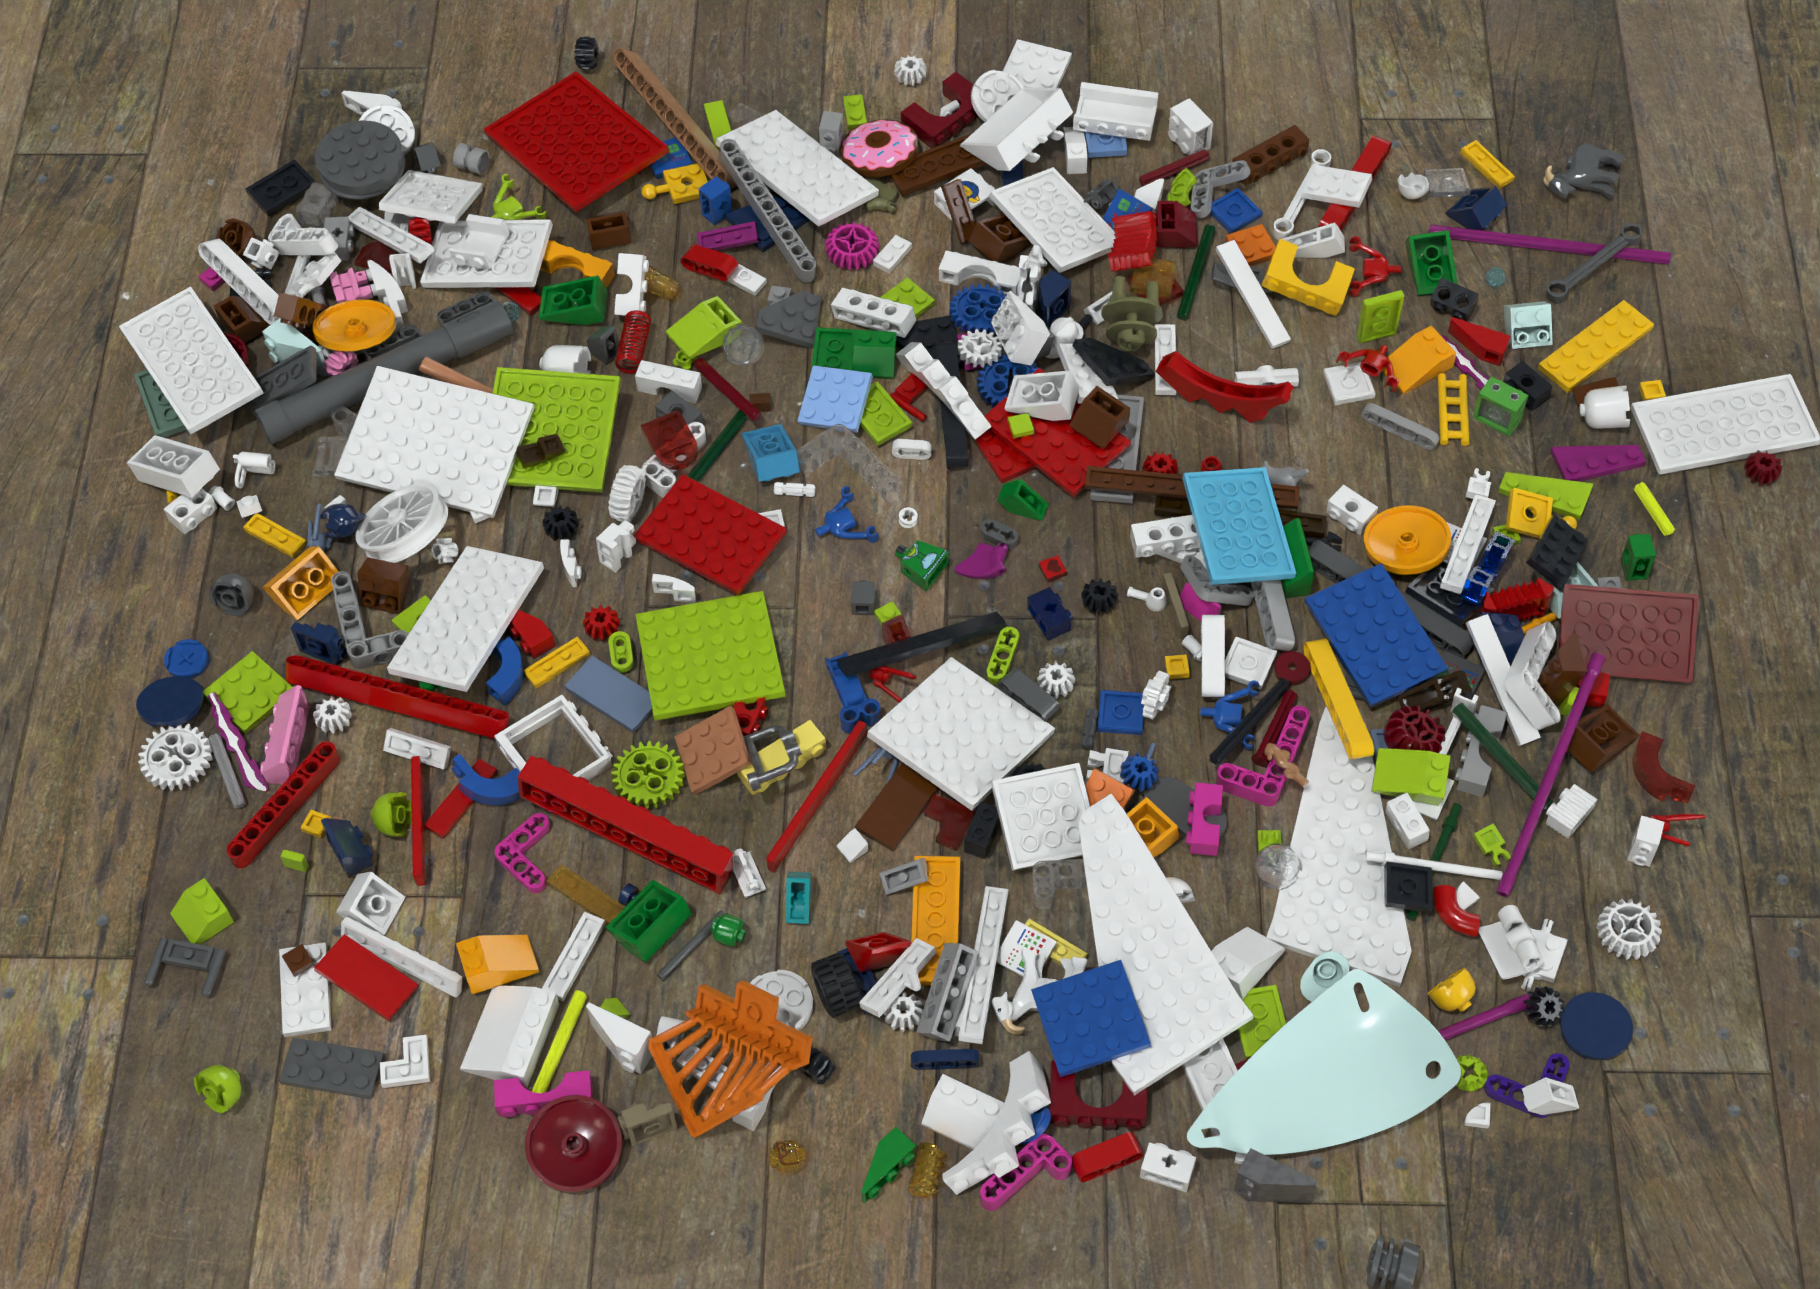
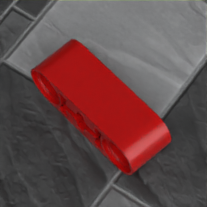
M693 244L680 260L687 270L721 281H727L739 266L733 256Z
M1126 1132L1079 1151L1071 1158L1072 1166L1080 1182H1087L1138 1161L1144 1156V1153L1134 1132Z

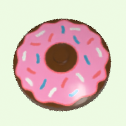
M886 119L866 122L852 129L844 137L840 147L842 161L859 175L866 177L888 176L905 169L914 161L919 150L917 135L910 126L899 121Z

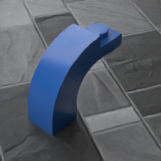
M507 637L504 641L500 638L491 652L502 661V665L499 671L486 682L489 694L503 706L515 697L521 688L524 678V667L519 649L510 637Z
M461 754L453 758L451 769L454 775L460 779L458 789L471 800L486 805H504L521 798L519 797L517 778L520 771L517 767L500 778L488 779L478 775Z

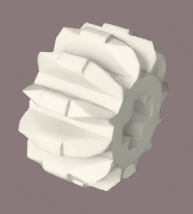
M907 55L906 58L900 57V60L896 62L894 75L899 84L904 83L905 87L910 84L914 87L915 83L921 85L922 80H925L927 66L922 58L917 59L916 55L913 57Z
M1055 661L1053 666L1047 663L1045 668L1040 669L1037 683L1047 693L1054 695L1057 700L1059 695L1066 697L1067 692H1072L1075 677L1072 668H1066L1065 663L1060 666Z
M331 696L329 701L323 699V704H316L317 711L313 712L316 726L321 728L324 733L330 730L334 735L336 730L339 729V731L343 732V726H349L352 713L349 704L344 702L341 697L335 700Z
M904 991L902 997L898 996L883 1013L886 1016L885 1022L891 1024L893 1031L900 1027L902 1033L907 1027L913 1031L914 1024L919 1025L920 1017L923 1013L921 1009L922 1003L920 1000L915 1001L916 997L914 994L907 997Z

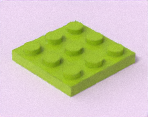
M251 651L203 691V694L210 702L208 695L215 692L221 703L225 705L233 717L232 723L247 735L273 713L274 705L278 704L279 695L293 687L258 655Z

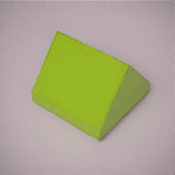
M606 998L600 1007L625 1020L631 1016L618 998Z

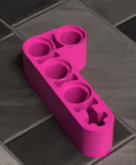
M1041 1134L1017 1153L1019 1163L1017 1168L999 1178L994 1174L982 1185L980 1189V1203L982 1207L989 1211L998 1209L1042 1168L1053 1178L1065 1180L1071 1174V1156L1050 1135ZM1044 1145L1049 1147V1150L1042 1152L1038 1147ZM1023 1161H1028L1032 1163V1166L1026 1168L1020 1164ZM1058 1162H1063L1067 1166L1065 1168L1060 1169L1057 1168L1055 1164ZM1005 1177H1012L1015 1181L1008 1184L1003 1179Z

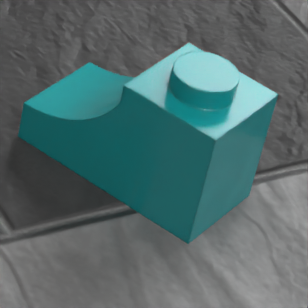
M812 872L788 873L786 878V923L809 924Z

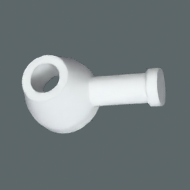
M1131 586L1128 589L1127 597L1146 601V606L1152 611H1162L1167 606V595L1162 588L1156 587L1149 593L1134 589Z

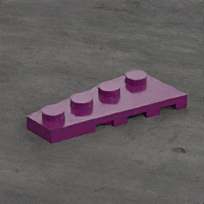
M1639 445L1551 447L1550 453L1563 480L1580 482L1644 467L1646 464Z

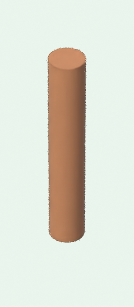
M425 357L420 365L419 372L438 381L493 393V388L428 357Z

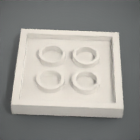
M1017 39L1003 72L1014 75L1022 83L1023 87L1058 88L1070 63L1072 53Z

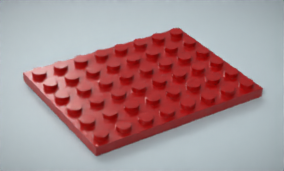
M576 71L484 128V133L488 138L575 212L669 153V148L666 144Z

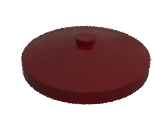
M583 1095L563 1096L547 1103L533 1117L525 1137L526 1158L533 1173L546 1186L563 1193H581L601 1185L616 1169L623 1149L621 1128L614 1114L600 1101Z

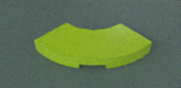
M1187 168L1177 175L1171 184V191L1168 193V201H1178L1185 207L1191 203L1189 192L1198 182L1196 177Z

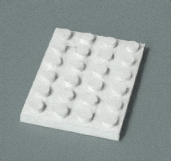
M1054 167L990 192L989 198L1033 245L1040 246L1042 255L1059 273L1112 252L1111 248L1114 247L1113 239H1116L1114 230L1087 202L1084 203V199Z
M504 220L510 234L491 269L458 265L449 252L450 248H462L471 231L467 222L457 221L455 224H445L443 221H440L432 244L435 251L428 256L420 283L423 288L535 287L553 224L551 220Z

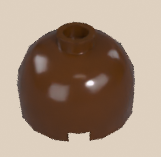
M234 218L225 221L227 224L219 228L216 239H221L241 259L245 258L243 253L251 237L256 239L255 231L244 221Z

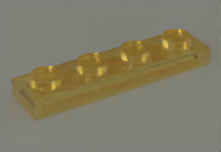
M562 864L547 880V884L592 915L604 919L607 925L625 908L624 905Z

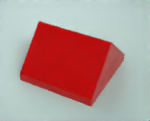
M886 932L846 941V947L860 973L893 965L911 945L910 940Z

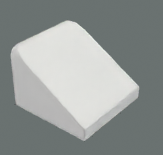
M854 828L837 845V848L851 863L868 852V843Z

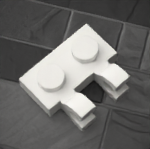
M1106 748L1104 754L1090 750L1087 767L1103 766V773L1123 783L1124 779L1120 778V766L1128 757V751ZM1087 770L1085 785L1092 773V770Z

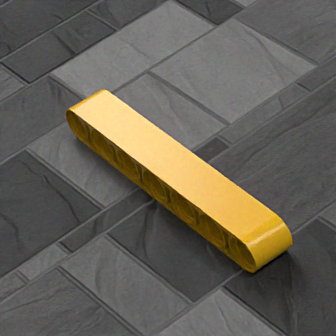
M1324 638L1304 642V655L1310 662V670L1349 759L1373 756L1374 746L1328 640Z

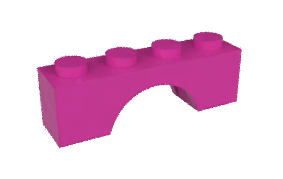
M590 1070L565 1073L562 1082L555 1089L545 1093H535L527 1090L518 1078L494 1080L495 1109L498 1116L506 1118L524 1113L536 1115L547 1103L563 1096L583 1095L593 1098V1081Z

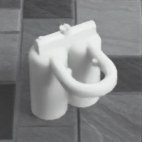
M241 452L239 455H233L234 463L238 464L235 473V485L237 488L241 489L243 487L246 472L274 474L275 461L272 460L270 454Z

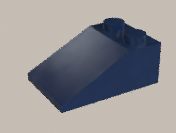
M330 818L321 820L327 841L348 878L373 865L371 858L374 855L369 845L364 846L360 840L363 838V835L357 825L353 827L349 820Z

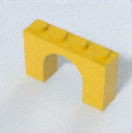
M1279 239L1261 286L1322 310L1325 313L1337 316L1343 305L1355 268L1336 261L1326 283L1322 285L1304 283L1295 275L1292 267L1298 245Z

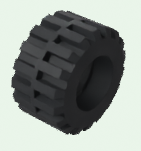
M839 952L811 963V973L817 992L826 1012L832 1018L860 1008V995L848 963Z

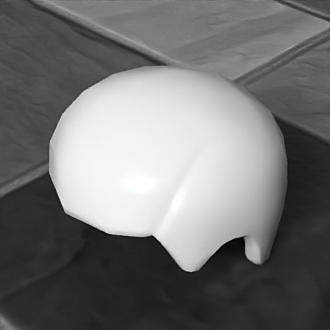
M1411 172L1408 177L1405 178L1401 174L1397 179L1400 194L1407 199H1417L1428 192L1429 182L1423 175H1414Z

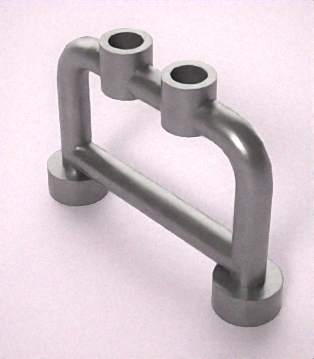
M781 725L769 726L743 737L755 770L747 774L753 791L761 789V783L792 771L798 764V756L802 755L793 730L788 731ZM773 734H780L789 757V762L765 772L754 742Z

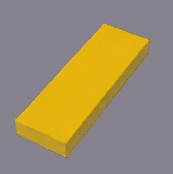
M1477 140L1461 148L1460 153L1498 189L1514 181L1515 176Z
M255 513L243 527L244 531L293 559L307 545L306 540L258 513Z
M577 636L524 669L523 673L534 688L537 689L588 657L590 651Z

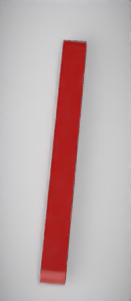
M292 655L286 658L285 680L294 685L494 739L496 734L509 727V713L504 710L303 656Z

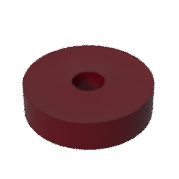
M1288 651L1277 658L1274 672L1278 680L1285 678L1290 681V686H1297L1308 679L1310 662L1303 654Z

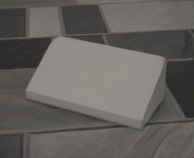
M925 858L879 873L886 895L928 881Z

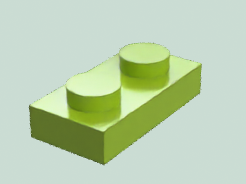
M862 94L843 96L848 130L866 123Z

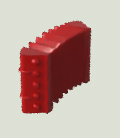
M1152 211L1113 217L1115 225L1114 236L1116 239H1113L1114 247L1111 248L1112 252L1108 253L1111 271L1141 269L1142 267L1151 266L1153 263L1151 258H1154L1153 253L1156 252L1155 247H1157L1156 242L1158 241L1156 237L1158 236L1156 214Z
M1537 578L1535 584L1532 580L1529 585L1524 581L1521 587L1516 583L1514 589L1509 585L1505 591L1502 587L1499 593L1494 590L1492 596L1486 592L1480 614L1482 612L1517 615L1519 621L1522 618L1524 622L1526 617L1528 620L1532 616L1539 619L1546 614L1550 606L1549 603L1553 597L1554 587L1541 578Z

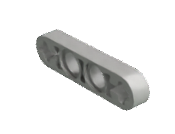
M1367 404L1361 413L1363 419L1368 423L1424 449L1433 450L1439 441V436L1436 432L1376 404Z

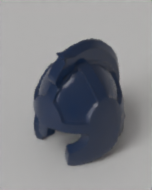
M339 503L327 507L321 513L320 518L325 519L329 515L328 523L325 524V527L330 528L332 532H325L326 536L344 538L356 532L360 520L364 519L366 514L357 512L350 505Z

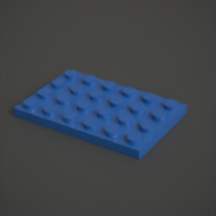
M1382 563L1305 598V604L1369 708L1448 672L1445 662Z

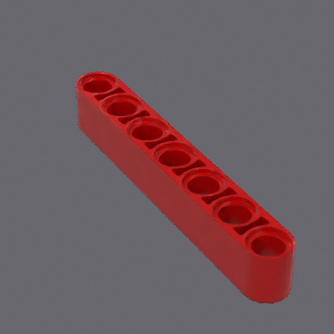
M1373 135L1351 171L1372 174L1373 181L1390 152L1392 142ZM1331 203L1320 220L1318 228L1336 223L1342 232L1356 207Z
M323 741L318 744L228 844L226 851L234 867H247L337 767L340 758L332 742Z

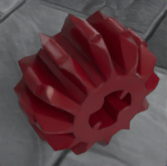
M1757 450L1755 454L1751 453L1745 462V477H1751V483L1757 481L1759 486L1762 483L1769 486L1771 482L1778 480L1782 472L1781 459L1775 458V453L1770 455L1767 450L1764 453Z

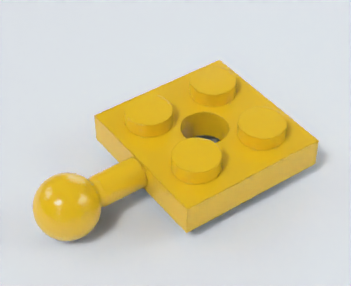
M697 163L664 170L663 177L666 184L656 187L652 184H646L643 186L641 193L645 199L651 200L657 194L669 192L673 204H679L700 199L699 188L708 181L704 170ZM684 182H690V183H692V184H690V185H685V184H683V183H684Z
M1517 488L1511 489L1506 530L1539 538L1552 517L1553 498ZM1526 509L1531 510L1533 519L1527 517ZM1565 516L1562 518L1573 529H1576L1577 521L1574 517Z

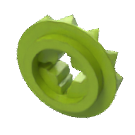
M1469 1054L1467 1056L1460 1055L1456 1058L1461 1068V1076L1455 1086L1464 1091H1476L1482 1088L1486 1083L1488 1073L1486 1065L1481 1062L1480 1057L1475 1058ZM1474 1067L1473 1075L1470 1074L1464 1079L1465 1070L1463 1068L1468 1070Z

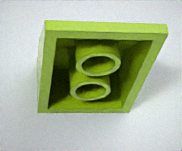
M1379 748L1371 792L1399 797L1408 793L1412 801L1438 806L1445 796L1450 756L1431 751Z

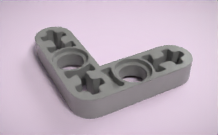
M1240 160L1204 169L1196 173L1195 177L1198 182L1193 186L1191 210L1196 215V218H1204L1211 212L1213 187L1240 181L1250 175L1251 170L1246 161ZM1222 173H1226L1224 176L1218 177ZM1206 191L1204 195L1199 196V194Z
M1186 555L1180 568L1199 598L1216 603L1244 606L1251 604L1254 598L1251 588L1236 584L1211 585L1208 572L1202 562L1194 556Z

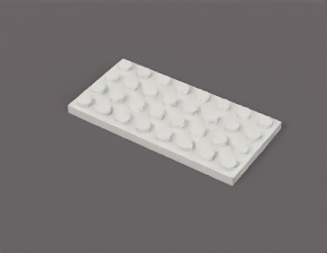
M777 110L716 138V145L720 147V143L724 139L735 140L761 180L817 226H821L878 196L879 190Z
M191 286L119 326L190 435L263 394L261 387Z
M1791 374L1635 402L1631 405V411L1659 475L1746 459L1751 453L1755 454L1757 450L1762 453L1767 450L1768 454L1820 445V435Z
M466 546L388 665V673L467 692L544 569L543 562Z

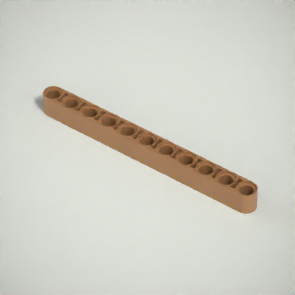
M622 48L617 49L613 54L615 65L712 180L717 176L722 181H726L730 188H735L737 185L722 164L719 150L636 52Z

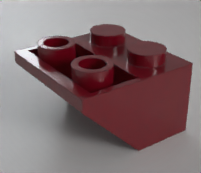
M1157 201V247H1197L1196 215L1194 212L1178 201Z

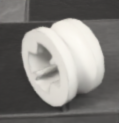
M903 508L899 512V524L904 528L914 527L917 524L918 514L913 508ZM906 515H909V517L912 516V520H911V521H907V518L905 519V516H906Z

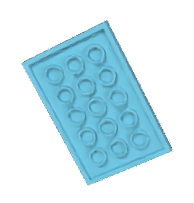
M1266 467L1183 474L1184 487L1211 585L1295 578L1296 570Z

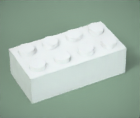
M156 435L127 462L138 481L189 497L199 493L200 489L208 481L212 480L214 475L220 470L209 451Z

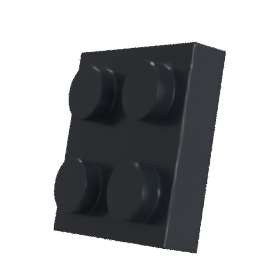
M1386 861L1384 865L1385 907L1430 913L1433 909L1432 867Z

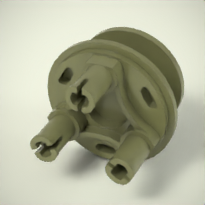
M1116 276V278H1112L1113 285L1110 302L1103 306L1101 316L1106 322L1111 324L1106 329V337L1110 341L1117 343L1120 349L1134 352L1141 345L1150 343L1157 338V329L1153 324L1159 322L1163 317V310L1159 306V284L1156 281L1147 282L1146 298L1133 297L1131 292L1127 296V292H1125L1126 279L1122 276Z

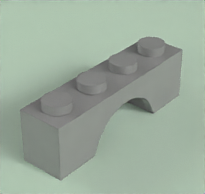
M1481 705L1479 713L1474 712V716L1499 742L1507 712ZM1469 730L1465 742L1469 744L1468 750L1463 749L1460 762H1463L1464 765L1463 768L1458 767L1455 780L1459 781L1456 790L1483 797L1491 767L1482 760L1479 754V749L1483 744Z

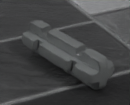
M1088 708L1080 741V748L1086 750L1092 748L1098 717L1096 709Z

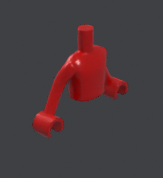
M1353 236L1350 239L1349 243L1353 244L1349 248L1351 252H1357L1360 249L1375 257L1364 258L1363 279L1366 280L1362 282L1353 281L1350 284L1352 289L1350 295L1352 297H1357L1360 294L1361 288L1367 285L1386 281L1389 273H1401V265H1389L1388 260L1383 254L1362 244L1359 237Z
M1381 345L1378 351L1374 349H1360L1351 353L1341 351L1338 355L1336 363L1343 361L1345 362L1344 367L1348 366L1350 359L1365 356L1360 364V368L1364 373L1377 377L1386 367L1388 378L1384 388L1391 386L1393 387L1392 392H1395L1399 384L1398 378L1394 377L1392 362L1385 355L1388 351L1386 345Z

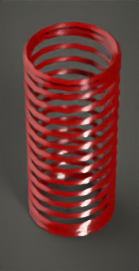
M632 310L625 316L615 361L616 367L624 373L633 374L638 369H625L619 365L618 361L625 367L637 368L644 357L651 318L643 311ZM631 315H641V316L646 317V318L648 319V321H646L645 319H643V318H641V317H630V318H628V317L631 316ZM634 318L641 319V320H644L645 322H647V324H645V323H643V322H641V321H636V320L629 321V319H634ZM631 322H638L644 325L633 324ZM620 359L628 364H638V366L625 365L620 361ZM623 359L632 360V361H635V362H637V363L627 362V361H625V360H623Z

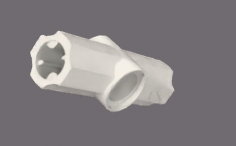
M1264 365L1256 371H1241L1234 374V382L1247 385H1276L1287 381L1293 386H1298L1299 384L1297 368L1274 369L1270 365Z

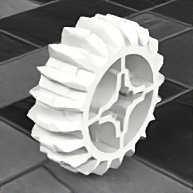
M624 465L619 469L615 480H613L608 507L610 516L613 519L621 522L624 520L631 522L636 517L645 493L646 478L643 469L631 465Z
M1631 898L1628 900V903L1623 899L1619 900L1618 904L1613 901L1609 907L1606 906L1603 909V913L1598 918L1597 930H1599L1598 938L1603 939L1601 942L1602 946H1609L1608 953L1616 951L1617 958L1623 954L1627 961L1631 955L1637 960L1640 958V955L1645 958L1649 952L1652 953L1655 950L1656 945L1660 942L1662 929L1659 928L1661 925L1660 920H1655L1656 913H1649L1650 906L1643 908L1641 901L1633 904ZM1640 923L1645 928L1647 935L1644 933V930L1640 927ZM1611 924L1615 926L1614 929L1618 932V936L1613 931Z

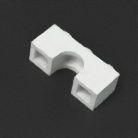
M619 253L617 274L628 275L632 280L633 286L627 294H616L615 315L626 316L632 310L646 311V301H643L644 292H647L648 286L647 280H645V272L649 270V260H646V256ZM631 315L634 317H642L641 315Z
M641 360L635 375L637 391L657 395L660 387H665L691 403L697 402L702 389L700 372Z

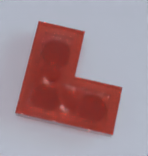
M934 794L925 810V816L943 823L936 837V843L957 851L975 816V810L971 811L964 805Z

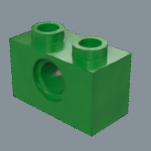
M1650 534L1628 536L1620 559L1626 581L1648 579L1656 557Z

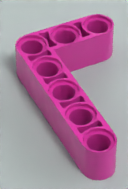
M1295 706L1291 709L1276 745L1281 750L1289 751L1290 763H1294L1308 727L1310 713L1304 706ZM1272 756V760H1270L1264 775L1230 763H1224L1218 768L1216 784L1223 785L1224 792L1270 807L1277 804L1287 777L1283 774L1285 769L1280 768ZM1223 776H1229L1230 779H1225ZM1265 791H1272L1273 794H1268Z

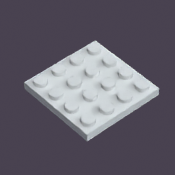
M408 170L379 202V210L387 211L391 214H405L408 217H421L429 221H443L445 224H455L483 191V183Z
M1079 763L993 780L991 782L1012 871L1083 856L1079 819L1081 814L1090 807Z

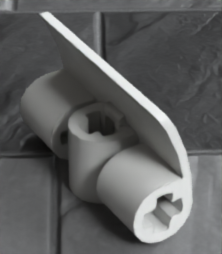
M1515 905L1505 906L1499 911V922L1479 927V934L1503 980L1526 974L1542 965L1543 957L1535 943L1536 939Z

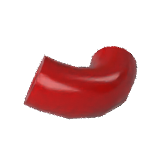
M1449 885L1436 886L1433 891L1435 910L1442 922L1457 933L1477 937L1480 926V914L1466 912L1459 906L1456 888Z

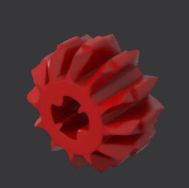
M421 217L410 219V234L432 245L429 220Z
M1154 451L1152 456L1147 455L1146 461L1143 463V471L1178 475L1177 459H1172V454L1166 456L1164 451L1161 454H1157Z
M600 604L598 609L591 607V612H585L583 627H585L587 636H591L594 641L600 638L603 642L604 638H609L613 633L618 632L620 619H618L616 610H612L610 606L603 608Z

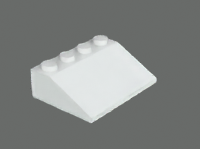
M497 986L492 988L460 1070L494 1080L518 1078L523 1087L528 1088L560 1005L556 992L526 986Z

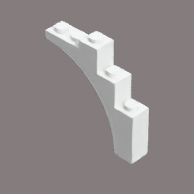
M911 342L896 354V357L905 369L921 379L944 402L973 439L978 438L992 427L968 396V392L957 377L950 376L938 359H933L922 343Z
M1030 1051L1009 1062L1011 1075L1009 1090L1004 1106L989 1132L973 1151L958 1164L942 1174L943 1181L956 1195L993 1173L999 1178L1017 1168L1019 1163L1015 1146L1035 1135L1031 1114L1047 1106L1051 1101L1042 1064Z

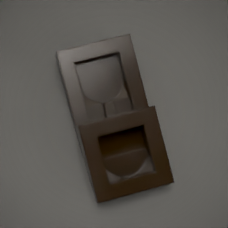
M558 434L540 437L537 443L517 447V455L523 469L544 463L565 453Z

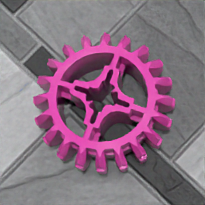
M855 221L853 224L846 222L845 226L839 224L838 229L833 228L832 233H828L825 242L826 254L835 267L840 265L842 270L847 267L849 271L852 268H856L858 271L859 267L866 268L867 264H872L873 259L877 256L879 240L875 231L871 230L870 226L864 227L863 222L860 225H857Z

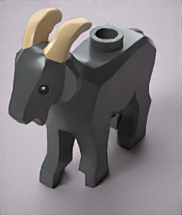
M1582 144L1576 147L1574 156H1569L1567 167H1570V169L1564 173L1553 175L1551 173L1552 166L1550 165L1545 170L1543 182L1552 192L1563 198L1567 197L1570 192H1575L1576 189L1574 187L1583 190L1602 193L1605 197L1612 199L1614 189L1601 181L1609 184L1611 182L1616 183L1618 173L1607 172L1598 168L1604 165H1613L1616 169L1620 170L1624 155L1615 153L1610 149H1598L1592 144Z

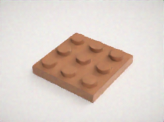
M731 706L675 736L691 792L695 795L752 765L735 709Z

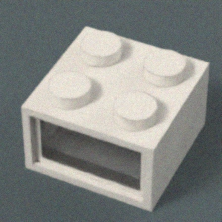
M1190 98L1172 107L1169 118V138L1175 141L1182 152L1188 156L1203 149L1208 151L1211 148L1213 122Z

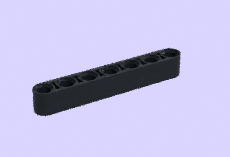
M956 341L935 343L936 359L941 362L950 376H955L960 381ZM940 399L947 469L968 467L965 427Z

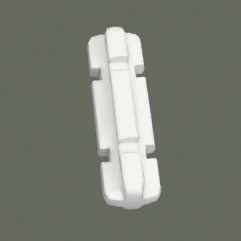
M776 482L774 484V494L783 495V493H786V495L803 496V494H806V496L813 497L815 495V485L806 484V486H803L801 483H786L784 485V482Z

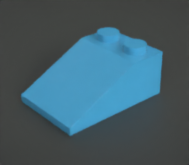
M782 424L741 433L753 471L759 482H767L773 480V478L789 477L799 473L797 451Z

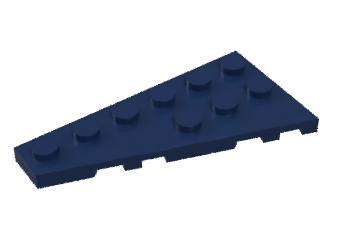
M780 195L773 197L795 230L810 221L809 218ZM750 205L724 214L725 220L732 226L755 221L759 242L753 244L761 252L764 253L775 245V242Z

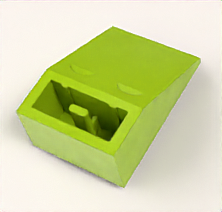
M716 296L701 302L667 329L665 333L691 359L737 340L742 321Z

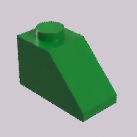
M1022 479L1003 484L997 499L1010 513L1037 521L1043 519L1049 504Z

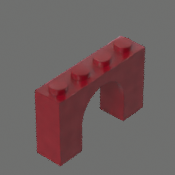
M957 71L942 81V93L950 101H958L960 108L955 113L949 116H935L914 102L901 111V122L910 126L915 131L917 138L928 147L934 148L944 144L946 140L958 134L962 128L971 124L978 117L971 101V91L974 84Z
M1051 1060V1103L1049 1104L1051 1118L1049 1123L1059 1127H1064L1068 1124L1078 1125L1082 1128H1090L1092 1126H1102L1105 1129L1126 1127L1128 1130L1133 1131L1145 1128L1147 1088L1134 1096L1122 1079V1093L1116 1102L1107 1107H1092L1085 1104L1078 1097L1075 1091V1073L1060 1077L1055 1060Z

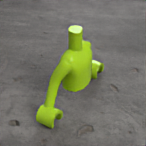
M504 174L502 176V186L493 203L495 214L491 218L520 220L535 216L537 220H545L547 212L541 213V206H536L535 210L524 212L523 206L513 196L502 201L506 190L514 187V180L508 181L509 175Z

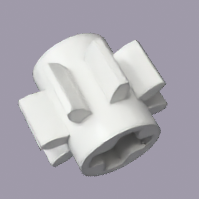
M452 538L436 539L437 543L431 549L432 556L438 559L439 564L453 563V558H456L458 555V546L452 542Z

